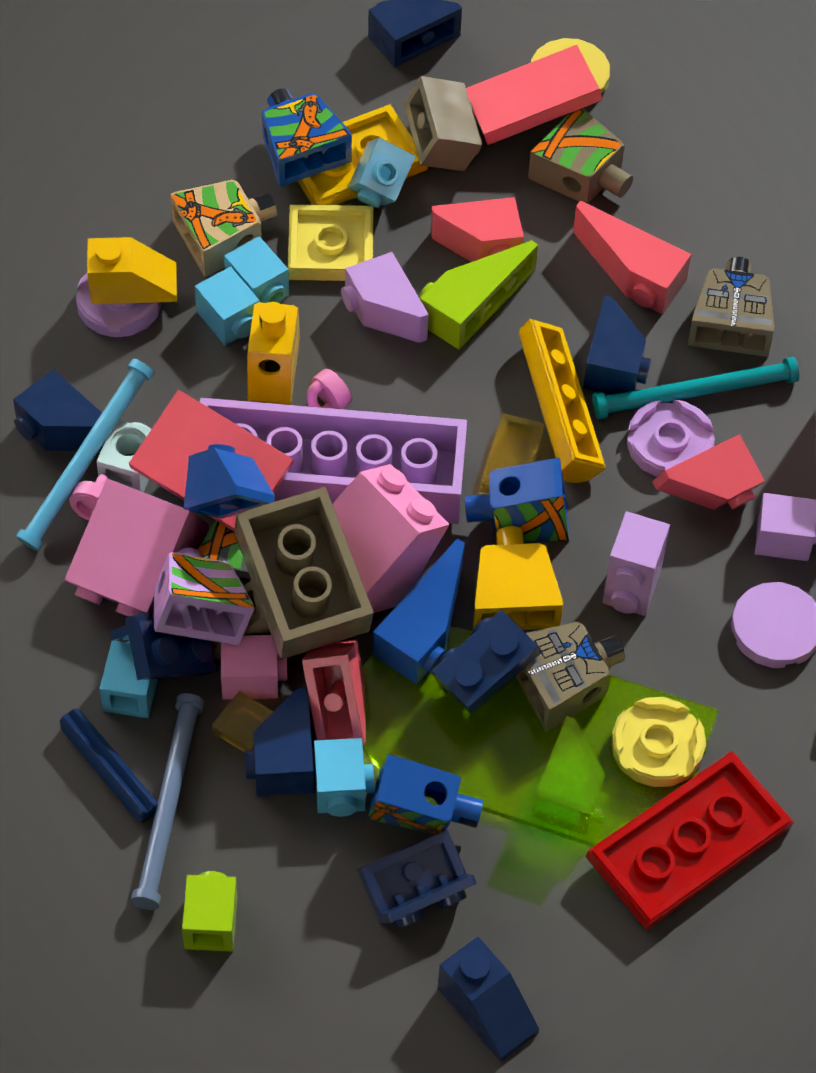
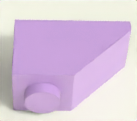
M393 252L345 268V287L341 288L342 299L349 312L355 311L363 326L418 343L427 340L429 314Z

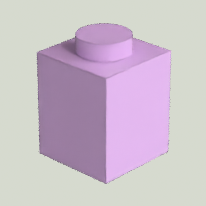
M763 493L757 519L755 555L808 561L813 544L816 545V500Z

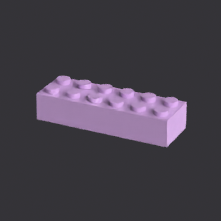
M200 398V403L293 458L294 464L274 492V502L326 486L333 504L359 472L391 464L395 469L404 474L406 480L424 499L430 501L435 506L436 511L448 523L459 524L467 420Z

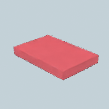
M578 45L566 48L466 88L469 101L473 106V114L487 145L603 100L600 88Z
M178 389L128 464L134 471L184 501L189 456L208 450L209 445H229L235 448L236 454L253 458L273 493L294 464L293 458ZM236 515L224 519L210 516L235 532Z

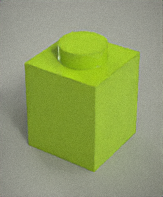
M206 871L199 875H187L182 924L184 949L233 952L238 898L236 877H227L225 874L216 871Z

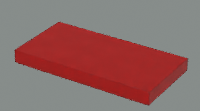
M731 751L589 849L586 858L647 931L788 831L794 821L736 754Z

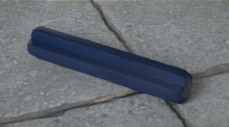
M72 709L63 715L59 720L62 732L135 820L145 822L154 816L158 805L156 799L83 712L79 709Z

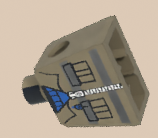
M744 257L730 258L726 263V270L710 269L693 313L687 346L768 357L775 328L770 279L765 275L751 273L752 264Z
M579 622L533 631L526 634L539 646L541 654L515 677L544 730L547 732L604 698L608 693L611 676L608 667L625 661V652L620 640L615 635L594 643L584 625Z

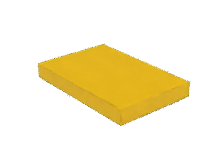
M391 104L342 122L352 134V162L297 182L312 205H338L356 198L358 193L348 188V185L367 143L376 138H381L416 156L406 178L426 171L428 166L420 165L413 137Z

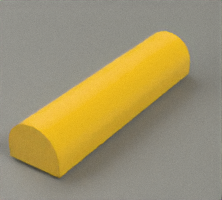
M529 319L520 328L519 338L555 457L561 460L563 480L570 483L591 480L605 470L606 467L563 328Z

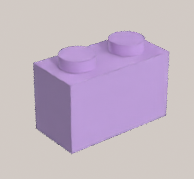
M625 512L610 554L603 604L610 605L622 613H636L646 616L661 574L670 524Z

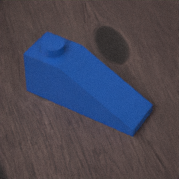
M458 538L373 632V656L416 685L427 673L433 674L431 670L436 667L438 660L446 652L448 634L463 568L465 543Z

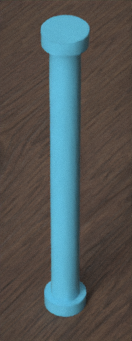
M135 358L131 360L128 365L129 373L26 530L20 529L16 535V538L35 551L40 550L43 545L41 538L144 381H150L154 376L155 372L145 363Z

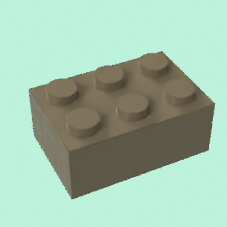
M326 486L236 514L234 534L281 660L370 631L374 612Z

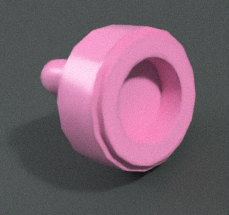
M323 369L311 380L312 384L307 390L306 400L308 407L344 409L352 401L351 393L346 384L330 369ZM317 396L320 397V399L325 403V405H319Z
M101 474L95 482L82 481L75 486L69 498V503L80 517L90 520L106 479H109L107 475Z

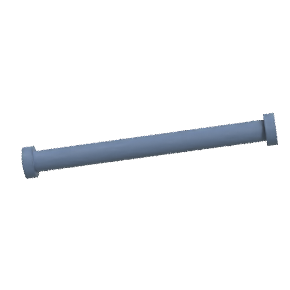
M184 693L177 696L175 708L179 712L139 887L133 890L130 900L134 906L140 909L155 910L160 905L161 895L157 892L196 718L197 715L203 712L205 703L201 697L194 694Z

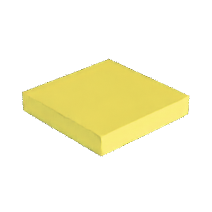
M290 205L289 280L345 281V268L373 259V206Z

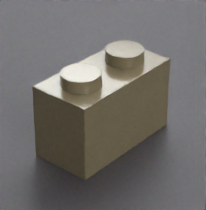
M421 76L404 102L420 165L464 172L474 156L479 153L482 146V137L477 129L473 115V106L469 101L465 84Z

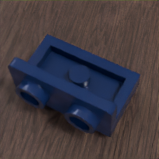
M500 610L492 618H486L479 622L473 629L471 636L458 648L446 651L438 660L436 667L431 671L439 688L445 694L450 693L472 715L539 656L541 652L539 646L506 613Z
M152 613L129 616L125 618L126 626L109 631L111 641H130L137 680L204 676L217 671L210 640L156 632Z
M442 830L357 869L379 922L392 923L395 921L397 928L422 919L424 914L421 909L438 902L440 907L444 908L467 898L465 889L477 884L474 875L466 873L448 830Z

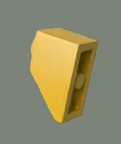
M131 237L88 238L87 274L91 304L177 302V266L175 261Z

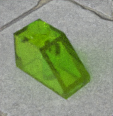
M566 716L535 793L532 817L586 836L592 819L598 822L601 821L609 795L602 792L605 773L574 718Z

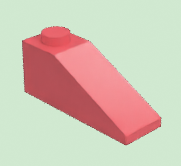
M580 201L577 204L573 233L626 297L634 300L642 307L651 308L663 314L687 281L691 254L585 202Z

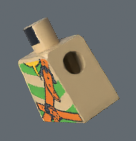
M234 180L181 190L170 194L172 221L204 277L223 269L224 255L258 236L261 237V222L277 216L276 205L269 193L248 200L240 184Z

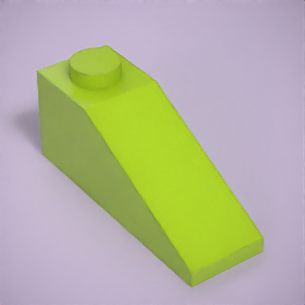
M532 240L448 270L435 283H428L419 294V299L429 314L428 330L459 350L536 271L538 244Z

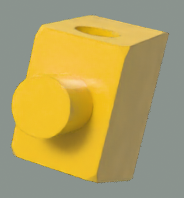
M258 302L254 305L247 353L248 401L291 405L300 342L298 307L277 302ZM273 360L280 365V369L276 372H266L265 362Z
M506 526L496 532L497 545H486L481 548L473 629L479 622L486 618H492L500 610L506 613L522 630L547 629L560 626L563 600L546 546L541 543L524 544L523 531L519 527Z

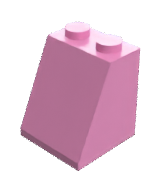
M389 464L359 472L332 504L374 613L396 607L409 593L450 525L436 511L435 506L430 501L424 499L406 480L404 474Z
M107 478L64 580L76 586L77 590L74 595L84 600L100 605L102 599L105 598L118 603L116 612L129 617L142 613H152L154 618V590L167 555L172 552L177 553L184 548H194L197 550L209 529V525L189 510Z

